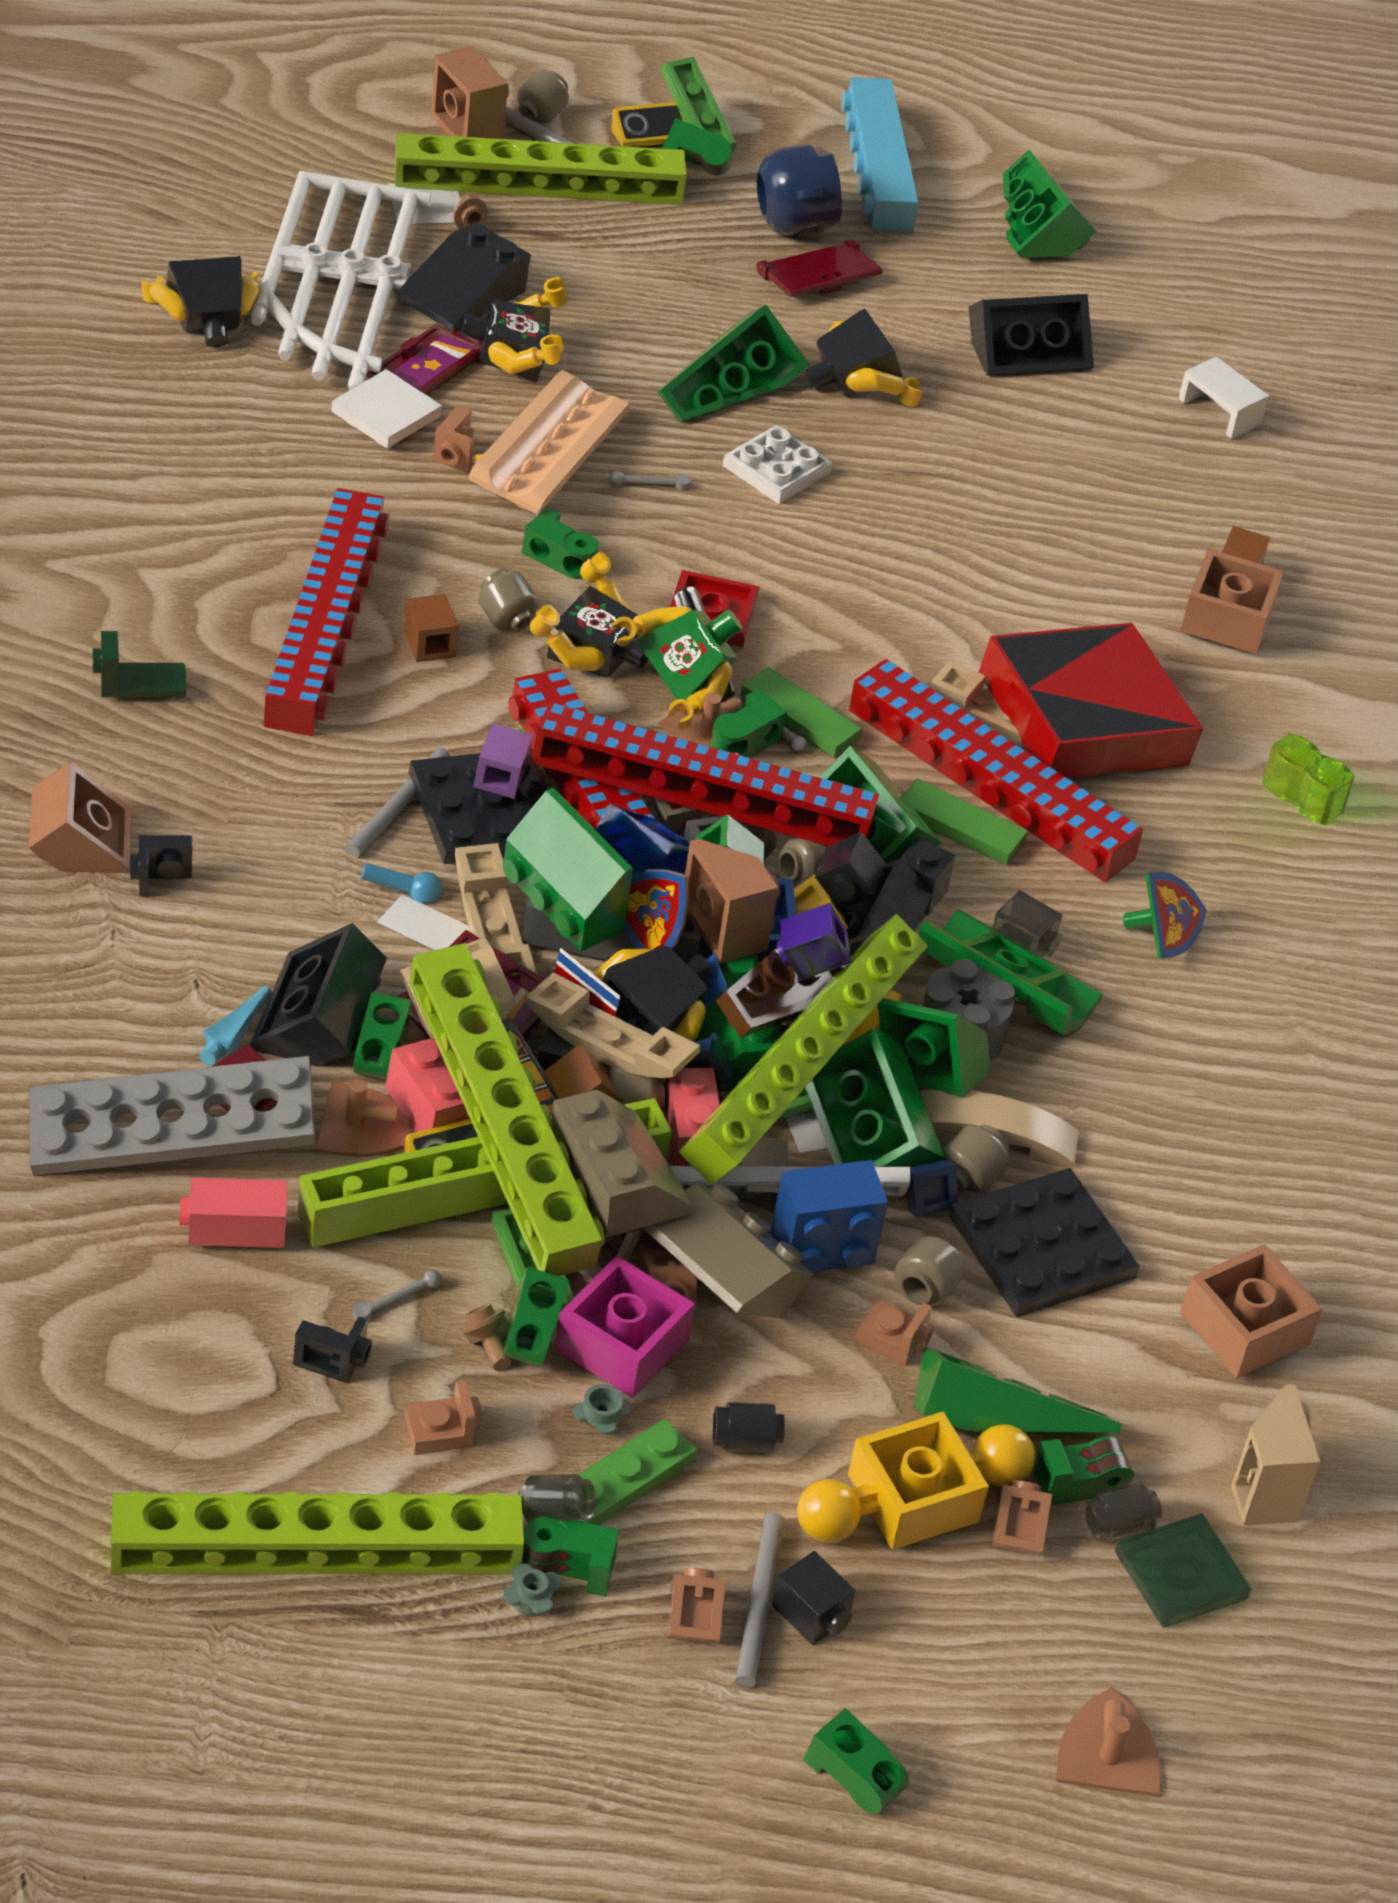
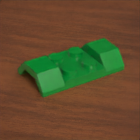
M960 909L956 910L943 929L938 928L927 920L922 922L919 929V937L928 945L923 952L948 967H951L956 960L960 959L973 961L978 967L986 969L1003 981L1010 983L1014 988L1013 999L1019 1002L1028 1001L1027 1014L1063 1035L1081 1028L1104 995Z

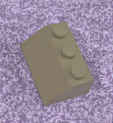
M599 1090L553 1101V1134L557 1142L562 1141L566 1146L571 1173L575 1180L579 1179L583 1183L587 1195V1205L594 1217L600 1220L606 1237L694 1214L692 1202L636 1111Z
M694 1183L684 1190L694 1206V1214L642 1227L736 1313L782 1319L814 1274L801 1262L804 1256L795 1247L784 1241L779 1243L769 1234L771 1230L770 1225L751 1212L746 1214L736 1205L739 1201L738 1197L720 1184H715L714 1187Z

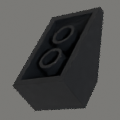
M473 222L450 234L397 291L396 298L447 329L454 331L462 326L466 313L480 317L488 312L492 301L508 302L525 293L531 254L516 246L515 243L490 231L486 226Z

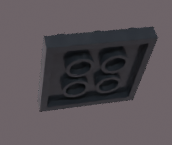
M532 748L530 749L527 767L515 799L473 787L480 753L410 761L408 773L413 781L416 794L443 864L456 863L455 848L498 843L502 858H504L506 838L544 792L549 790L540 766L530 763Z
M1071 1167L951 1205L949 1218L1016 1317L1137 1278L1140 1265Z

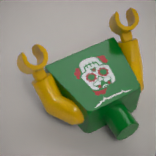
M687 606L658 608L638 615L633 620L625 616L619 617L611 626L610 630L624 627L629 633V636L618 639L616 643L619 646L628 645L635 634L642 636L636 640L676 698L669 706L667 717H671L676 712H682L687 716L679 721L678 729H687L691 724L693 714L699 715L703 712L706 694L714 692L719 694L721 698L724 696L732 675L731 665L736 660V655L726 641L743 629L738 618L729 609L712 621L704 611L692 610Z

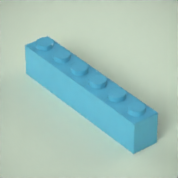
M850 77L848 91H843L841 110L842 112H847L845 129L847 133H851L849 148L850 153H855L854 173L859 174L858 193L863 195V216H868L871 230L913 232L918 198L892 80Z

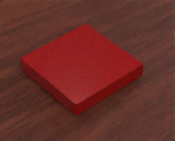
M682 570L674 595L683 588L694 586L698 591L705 612L711 620L716 619L727 609L732 611L740 621L743 629L726 642L728 645L743 648L758 600L760 587ZM674 596L670 607H677Z

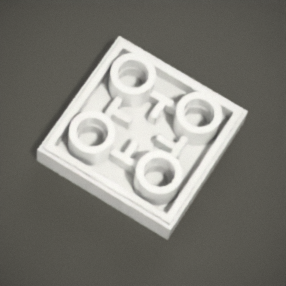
M386 369L334 399L331 412L374 439L378 444L389 448L441 417L442 405Z
M777 425L725 454L723 460L725 468L778 504L829 475L833 464L820 455L816 449L807 446L792 436L786 429Z

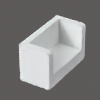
M1214 357L1185 371L1179 400L1186 404L1205 395L1231 415L1226 432L1229 438L1234 439L1262 425L1269 395L1218 357Z

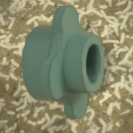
M598 1384L587 1390L583 1403H578L574 1406L573 1415L580 1422H588L592 1427L596 1428L599 1434L610 1435L616 1431L618 1421L630 1415L631 1404L628 1400L623 1399L621 1392L615 1387L607 1384Z
M526 1563L515 1566L512 1572L514 1580L511 1586L504 1590L503 1597L505 1602L526 1616H538L548 1613L552 1609L551 1599L553 1592L561 1587L559 1575L554 1572L544 1573L538 1569H533ZM528 1587H535L537 1590H531Z

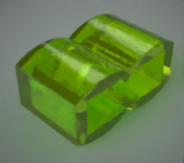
M1289 733L1272 745L1262 783L1276 797L1294 803L1296 808L1308 819L1322 825H1328L1344 813L1354 781V775L1339 760L1322 755L1320 750L1308 739Z

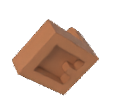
M458 405L438 426L435 433L434 461L464 473L471 469L474 440L472 439L474 429L470 427L472 410Z
M664 1247L640 1248L641 1270L695 1303V1311L697 1276Z
M877 1299L857 1329L854 1342L906 1366L916 1350L923 1352L932 1337L934 1326L928 1324L932 1306L923 1302L915 1316Z
M466 1380L456 1381L454 1398L406 1404L405 1420L414 1455L473 1447L474 1429L482 1425V1412L479 1398L470 1396Z
M1016 1480L1012 1482L1011 1486L1003 1485L997 1498V1504L999 1505L992 1546L1041 1556L1044 1549L1052 1494L1040 1492V1485L1027 1481Z
M685 1568L684 1575L675 1574L671 1581L670 1592H672L667 1638L718 1644L721 1636L726 1579L714 1578V1571L703 1568Z

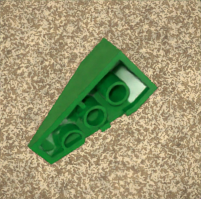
M1030 150L1025 152L1003 173L1004 198L1008 201L1009 210L1005 212V219L1010 224V229L1006 231V239L1021 258L1070 256L1074 251L1083 248L1089 242L1090 237L1096 230Z
M764 304L746 314L657 392L679 422H683L780 389L810 366V363L768 306Z
M926 1346L924 1348L914 1408L926 1417L944 1411L952 1426L967 1431H985L992 1426L1006 1424L1015 1426L1024 1432H1120L1122 1423L1112 1416L1057 1395H1042L1040 1390L1012 1378H1005L1004 1381L996 1378L997 1375L984 1370V1367Z

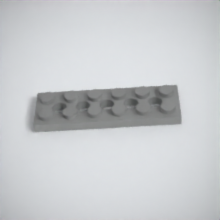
M309 1056L29 1087L31 1171L33 1176L315 1145L312 1072ZM269 1098L278 1102L272 1110L267 1112H259L253 1109L254 1105L262 1099ZM216 1104H226L231 1107L229 1112L221 1117H211L206 1114ZM179 1109L184 1112L177 1121L164 1122L160 1120L161 1115L167 1110ZM132 1114L137 1117L136 1121L128 1127L120 1128L113 1125L114 1121L121 1115ZM85 1119L90 1122L89 1126L81 1132L72 1133L66 1130L67 1126L75 1120Z

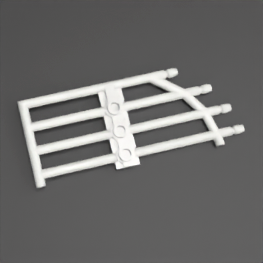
M299 171L250 315L251 323L254 326H260L265 321L269 310L283 327L285 332L279 347L280 359L284 361L289 360L294 353L297 341L317 353L312 369V375L315 380L320 381L327 375L331 359L353 366L348 381L349 391L364 382L367 371L381 372L382 358L372 356L390 294L400 289L408 280L411 264L401 262L416 207L417 205L430 206L431 192ZM309 187L331 190L314 243L307 244L306 246L290 244ZM345 193L367 196L351 248L343 252L327 250ZM381 199L403 202L387 255L380 258L364 256ZM281 270L303 273L291 313L274 294ZM324 277L340 279L325 331L321 338L302 326L317 280H321ZM361 283L377 285L358 352L336 345L354 286H358Z

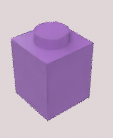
M492 723L479 756L473 787L515 799L527 767L533 735Z

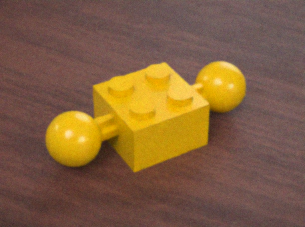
M943 1411L856 1438L848 1476L855 1488H850L847 1484L835 1479H823L812 1483L803 1491L797 1505L798 1521L803 1531L812 1539L822 1543H837L848 1538L855 1531L861 1516L871 1513L890 1548L894 1550L980 1522L989 1488L988 1484L1002 1487L1003 1485L1011 1486L1012 1482L1016 1480L1024 1481L1034 1467L1035 1449L1031 1439L1024 1431L1012 1425L1001 1424L992 1426L981 1433L974 1444L973 1451L968 1452Z

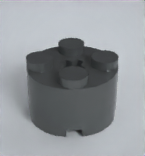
M960 959L956 960L951 967L938 971L930 978L926 986L922 1007L961 1015L986 1031L991 1061L1001 1053L1005 1044L1014 1006V988L1010 983L1003 981L986 969L978 967L973 961Z

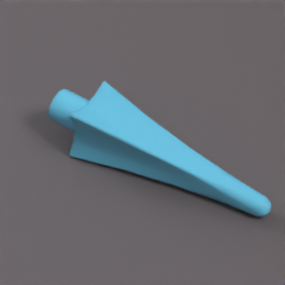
M268 986L262 987L236 1010L203 1031L206 1038V1046L200 1052L199 1057L204 1064L212 1066L218 1059L223 1060L236 1052L250 1023L271 993V989Z

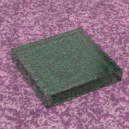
M1203 1513L1117 1541L1116 1555L1162 1628L1249 1598L1252 1588Z

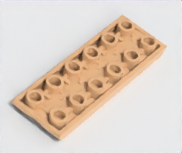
M561 369L478 459L469 474L468 480L480 485L485 491L495 493L515 503L519 508L538 515L630 409V403L616 396L597 392L578 377Z

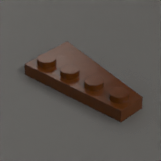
M775 949L726 990L716 1002L727 1017L730 1025L734 1027L740 1038L797 1018L843 966L801 981L792 965L785 966L783 964L778 949Z

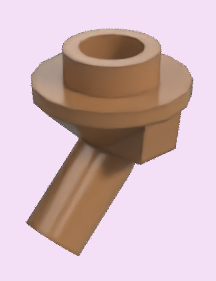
M466 194L454 210L453 220L455 225L459 229L473 222L483 225L488 214L487 206L477 196Z
M490 1303L466 1313L465 1318L467 1322L460 1326L461 1333H464L470 1344L481 1341L495 1371L507 1369L511 1365V1359L503 1356L505 1346L499 1335V1332L508 1328L505 1310L503 1308L494 1310Z

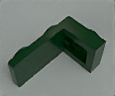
M101 631V648H92L93 674H101V697L167 698L186 696V669L184 663H119L118 631Z

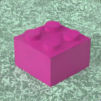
M616 1255L559 1313L555 1350L626 1395L634 1398L689 1340L695 1303Z

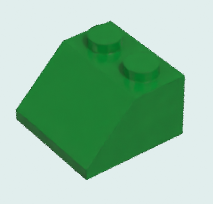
M882 998L877 1004L880 1031L901 1042L918 1087L964 1097L991 1071L987 1032L961 1015Z

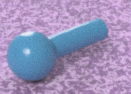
M370 863L364 864L361 874L362 880L409 893L412 899L422 904L435 903L443 895V884L440 878L433 873L421 872L413 877Z

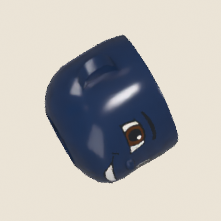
M802 144L779 148L764 158L757 173V195L761 212L773 232L782 236H799L801 232L835 226L840 222L842 216L841 185L838 167L832 153L822 147L813 148L811 144Z

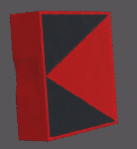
M1133 622L990 636L978 673L985 675V685L1001 711L1015 725L1026 751L1067 779L1097 776L1117 770L1143 771L1190 765L1203 727Z

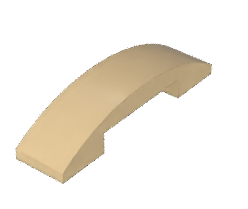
M949 660L930 682V688L1014 744L1024 747L1015 725L1001 711L990 691L983 688L985 675Z
M498 843L455 848L458 879L470 932L479 938H485L490 945L537 974L529 944H523L506 889L508 878L503 871V858ZM512 973L510 976H517L518 973Z
M552 973L525 997L526 1005L563 1039L575 1047L581 1044L599 1061L629 1073L655 1078L673 1077L700 1052L699 1044L664 1027L654 1035H651L590 1005L589 990L555 973Z
M935 1090L920 1091L938 1140L942 1130L959 1133L965 1126H981L985 1124L996 1129L1008 1144L1030 1148L1028 1160L1064 1168L1071 1167L1073 1169L1079 1130L1058 1116L1031 1104L990 1093L969 1091L964 1097Z

